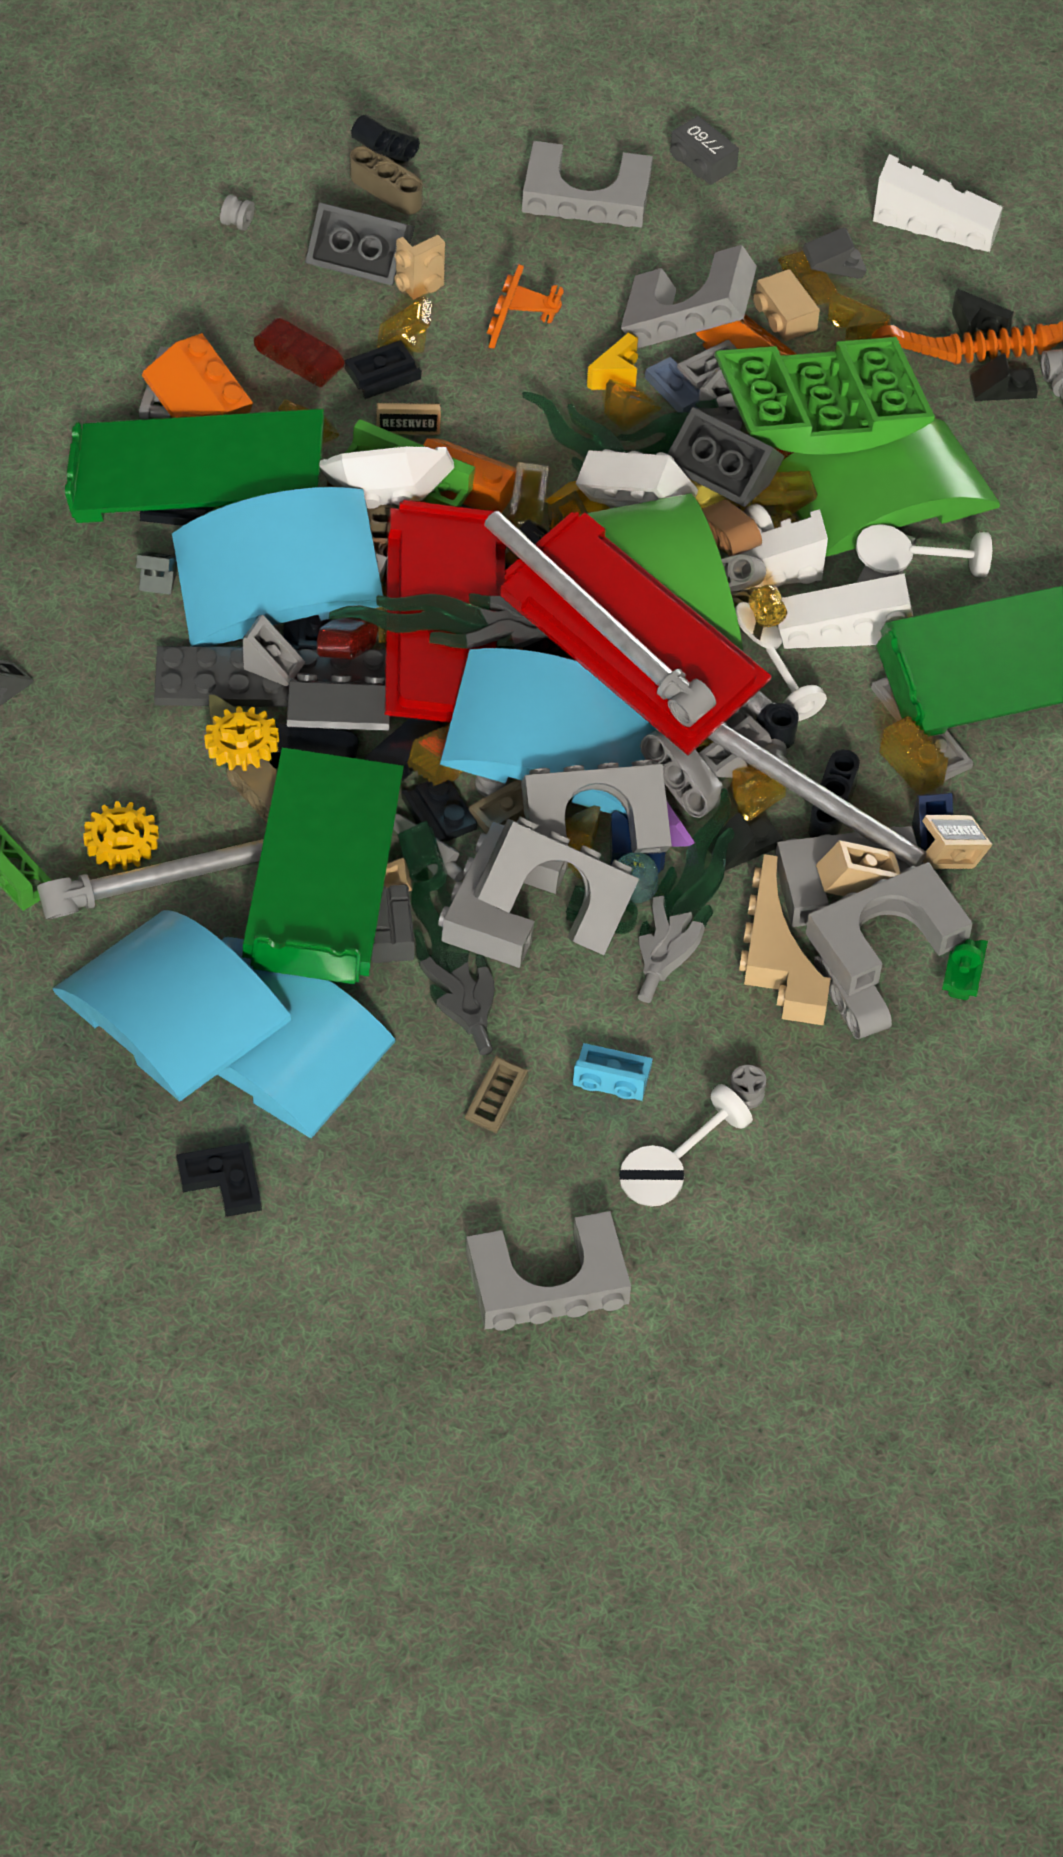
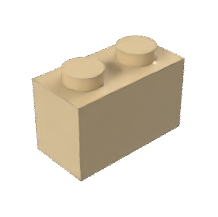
M790 269L757 280L756 294L753 298L755 307L759 312L765 314L772 331L778 332L784 342L817 330L820 309Z
M841 840L816 864L824 892L840 896H846L851 892L858 893L871 887L881 879L888 880L901 874L894 852Z

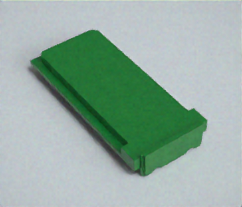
M324 409L83 423V428H81L79 422H76L72 428L67 484H65V496L71 516L75 519L76 523L104 522V513L226 506L249 498L281 491L317 488L320 481Z
M1063 586L886 622L880 630L882 637L876 644L906 732L914 734L916 731L918 739L943 734L951 727L1063 703Z
M282 747L243 942L242 957L251 959L250 966H253V969L348 984L359 982L360 975L369 976L404 766Z

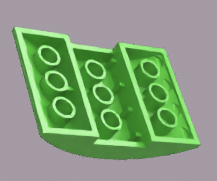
M897 337L837 341L835 352L781 356L777 346L720 350L715 352L716 360L749 436L773 448L788 452L817 455L856 452L896 441L934 422L935 416Z
M934 418V422L906 437L866 450L825 455L794 452L781 462L774 475L779 487L800 520L810 518V512L820 509L828 537L825 557L856 549L858 536L865 528L871 525L883 524L898 528L933 517H937L940 523L944 524L1000 507V502L945 421Z
M691 493L587 513L606 529L605 537L741 651L744 650L733 598L719 550L708 521L699 503Z

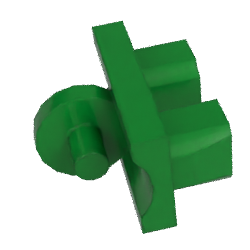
M967 939L964 944L957 945L950 951L942 990L949 991L948 995L950 997L962 1000L969 999V996L977 997L988 941Z

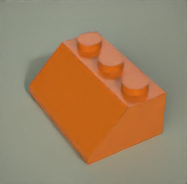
M746 314L742 320L696 332V335L704 340L702 346L707 350L729 340L737 349L777 346L781 356L797 355L796 352Z
M202 333L175 342L148 366L141 375L172 418L250 413L253 405L249 396Z
M427 438L423 444L432 449L446 447L452 458L475 467L473 490L463 503L474 509L499 511L502 514L527 476V472L442 439ZM449 490L440 492L441 496L454 500L458 495Z

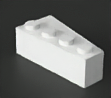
M889 154L879 177L873 217L874 222L908 230L915 234L938 238L945 242L965 245L972 249L990 252L999 229L1002 206L969 191L961 193L951 186L952 183L942 178L939 182L923 175L924 170L914 165L911 169L898 163L899 158Z
M905 573L775 599L779 631L784 649L876 645L882 637L880 630L886 622L914 617Z

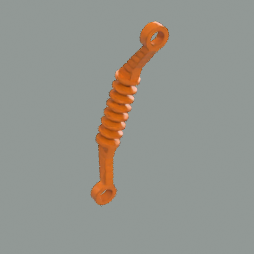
M1063 321L1051 325L1036 324L1034 334L1029 325L1023 327L1022 335L1019 328L1014 326L1011 329L1010 337L1006 328L999 330L998 338L993 329L988 330L986 339L982 331H976L974 341L971 334L965 332L962 342L957 333L935 339L900 330L894 325H886L878 328L872 334L871 339L897 337L901 347L918 353L921 352L925 355L953 362L954 365H959L962 355H964L967 363H972L974 353H976L978 361L983 362L985 361L986 352H988L990 359L993 360L998 356V350H1000V354L1005 353L1008 359L1010 349H1012L1014 357L1019 358L1022 354V348H1024L1027 356H1032L1034 346H1036L1038 354L1042 355L1043 351L1051 350L1052 347L1054 348L1058 343L1063 342Z

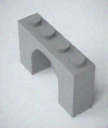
M533 141L523 188L522 212L642 228L651 182L653 156L623 152L619 176L616 181L601 190L585 191L570 186L560 175L563 144Z
M743 245L715 252L708 279L702 288L689 299L674 305L673 301L677 289L662 268L635 275L621 329L625 335L629 332L638 338L637 348H642L744 319L757 266Z
M652 760L632 762L631 767H619L618 763H604L598 765V769L584 770V766L575 765L563 768L564 772L550 773L549 768H538L530 770V775H525L521 781L525 819L538 824L539 826L536 831L549 837L550 832L553 831L567 838L565 809L568 801L580 792L600 790L617 798L626 810L629 821L632 855L667 852L672 846L663 764L653 765Z
M519 817L517 822L507 819L473 895L488 904L510 913L524 880L536 866L552 860L569 862L577 868L583 878L585 895L567 938L605 955L639 881V878L631 875L633 868L615 859L612 865L600 861L601 853L584 845L578 851L568 846L570 839L551 831L549 837L536 831L539 826L538 824L523 817Z
M493 822L487 834L481 833L475 850L477 854L475 858L469 857L463 873L465 878L463 882H456L451 895V901L453 902L450 907L444 906L438 925L443 927L442 942L520 968L532 944L535 921L498 909L473 895L505 826ZM552 861L539 864L527 875L524 883L556 894L567 871L568 862Z
M912 826L888 827L917 845ZM856 831L839 835L826 834L805 839L792 838L777 842L775 855L778 856L777 872L791 926H806L808 914L819 906L829 905L816 864L839 840L878 849L882 848ZM896 857L901 873L908 867H911Z
M927 862L917 867H908L901 874L888 880L881 879L871 887L858 893L851 892L833 904L817 907L808 914L806 935L847 995L850 996L879 983L882 962L860 930V927L869 919L880 915H896L908 919L920 929L938 956L952 951L957 945L964 944L965 940L970 938L973 923L931 864Z
M611 1211L575 1217L573 1237L581 1269L573 1279L565 1284L554 1287H541L531 1284L516 1273L511 1264L503 1230L467 1236L466 1258L484 1329L508 1330L515 1324L526 1322L542 1324L553 1317L567 1315L575 1318L583 1316L588 1311L598 1309L614 1311L629 1304L631 1283Z

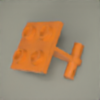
M518 264L514 276L508 274L502 292L507 293V295L501 294L496 304L494 314L499 315V317H492L487 330V334L492 335L488 348H495L509 310L543 312L541 320L545 323L546 317L549 315L547 323H551L555 314L561 309L563 288L559 287L558 293L555 294L558 285H554L550 289L549 296L519 286L518 283L524 266Z

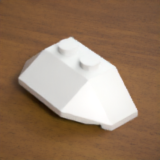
M397 447L342 453L329 459L321 460L320 468L328 482L334 487L363 489L366 506L372 509L386 504L399 505L403 500L422 501L454 469V461L446 447H437L435 449L428 447Z

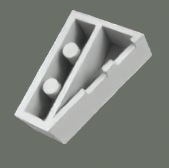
M604 449L603 451L589 450L575 483L590 501L614 507L689 493L696 498L698 492L695 485L675 463L674 458L666 453L654 455L642 454L638 451L622 453L609 449Z
M820 509L810 512V518L792 523L791 519L781 521L782 527L762 533L761 528H759L762 545L741 553L760 559L766 567L764 580L755 587H779L783 584L792 583L810 584L814 581L822 580L828 537ZM720 550L721 559L729 557ZM746 563L742 569L744 578H747L751 573L750 563Z

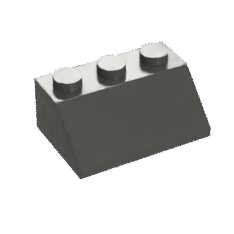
M319 202L305 263L393 286L396 275L395 253L397 239L404 237L411 245L415 226Z
M694 407L689 412L668 452V455L674 458L675 463L689 479L743 507L770 485L785 457L773 447Z
M298 673L297 678H291L289 683L287 727L389 731L391 716L384 715V676L369 675L365 676V681H352L351 675L332 674L331 680L317 679L318 674Z

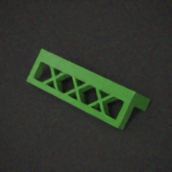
M359 419L353 429L352 444L345 453L397 447L426 446ZM452 458L454 469L423 501L431 504L461 507L473 490L475 467ZM449 490L458 495L454 500H450L441 496L440 492Z
M0 826V887L24 911L40 901L38 890L33 892L32 884L27 879L39 880L41 883L52 880ZM7 857L18 858L22 862L21 869L18 870Z

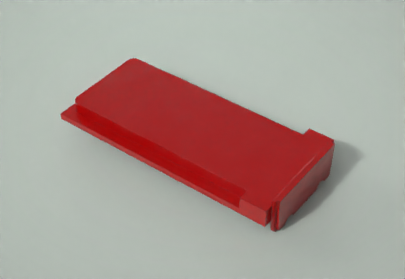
M407 500L400 502L399 509H390L387 521L384 715L451 723L469 650L482 648L506 649L505 638L474 648H467L465 643L466 634L477 632L486 627L479 614L480 608L492 611L490 610V596H500L501 585L505 583L506 545L484 525L488 516L494 511Z
M571 512L535 545L672 671L681 669L686 674V679L689 682L693 679L702 681L713 693L716 699L715 707L691 727L682 725L671 713L668 707L669 700L662 699L657 694L659 686L520 558L504 571L505 583L501 585L500 596L689 756L765 686L772 676L605 537L606 529L586 512L580 517L578 512Z

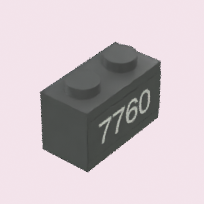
M697 116L673 130L671 135L670 153L674 159L684 163L692 170L696 177L704 179L708 184L712 185L737 169L739 148L701 117Z

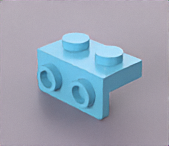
M583 1043L579 1060L576 1061L574 1066L573 1085L587 1091H600L617 1095L622 1099L642 1101L652 1068L653 1058Z

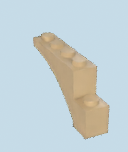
M764 854L762 868L755 867L752 887L759 889L758 895L751 894L748 915L754 916V922H746L743 943H749L750 948L749 951L742 950L739 971L746 972L745 985L779 990L777 1005L783 1006L782 1019L824 1025L831 978L823 977L816 970L792 936L783 916L778 897L776 878L778 856Z

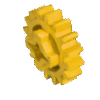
M237 706L236 713H231L225 709L223 718L214 716L213 725L206 726L207 734L204 735L209 758H216L218 766L228 763L229 770H233L236 765H241L242 770L247 771L248 764H253L259 768L261 759L270 761L271 752L278 751L279 732L274 718L268 719L266 711L258 715L255 714V707H251L248 712H243L241 706Z
M115 801L113 809H109L104 804L102 805V814L92 812L91 822H85L84 846H87L88 856L96 855V864L98 865L107 861L110 870H113L116 864H121L123 871L127 870L128 863H133L139 867L141 866L140 858L143 857L150 860L152 858L151 850H157L158 848L157 839L159 838L158 825H155V817L153 815L146 816L145 807H141L137 811L134 810L133 802H129L126 808L121 807L119 801ZM140 829L142 830V832H143V834H144V835H143V838L140 837V833H139V830H140ZM100 834L103 835L102 842L98 838Z

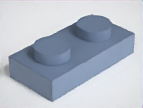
M671 357L645 369V379L681 416L688 414L692 407L698 409L700 389L695 388L677 369V363Z

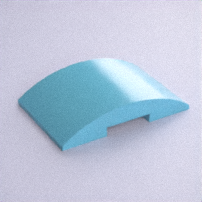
M317 487L261 495L211 511L172 533L191 647H209L243 639L260 615H264L272 625L314 615H319L321 620H326L385 606L363 489Z
M470 649L440 765L506 783L508 777L522 781L525 775H530V770L538 768H549L550 773L564 772L563 768L575 765L584 766V770L598 769V765L604 763H618L619 767H631L632 762L646 760L641 752V741L645 736L655 731L656 728L575 660L520 649ZM587 790L572 797V803L610 814L617 810L628 819L626 810L620 801L607 792Z
M170 910L161 911L52 988L60 999L94 1028L100 1026L132 1053L136 1064L179 1102L292 1020L289 1012L269 987L230 947L196 921Z
M224 937L221 941L230 947L261 978L289 1012L292 1020L217 1075L253 1096V1103L309 1138H312L395 1043V1038L368 1010L331 981L255 970L253 966H250L251 959L242 957L244 939Z

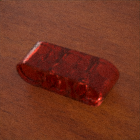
M275 318L254 337V345L260 354L266 355L267 358L315 384L317 387L326 385L345 365L344 359L336 349L281 318Z
M347 614L338 616L320 629L317 639L319 657L354 660L373 647L378 634L376 617Z

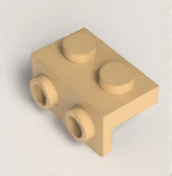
M436 235L412 247L404 237L397 239L395 283L399 290L402 292L406 291L414 300L427 293H433L443 286L445 241L439 235Z

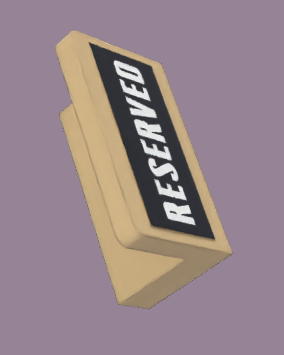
M377 403L378 427L395 434L440 435V404Z
M926 815L922 820L935 839L927 849V854L923 860V863L929 862L933 869H972L976 867L992 846V843L970 815Z

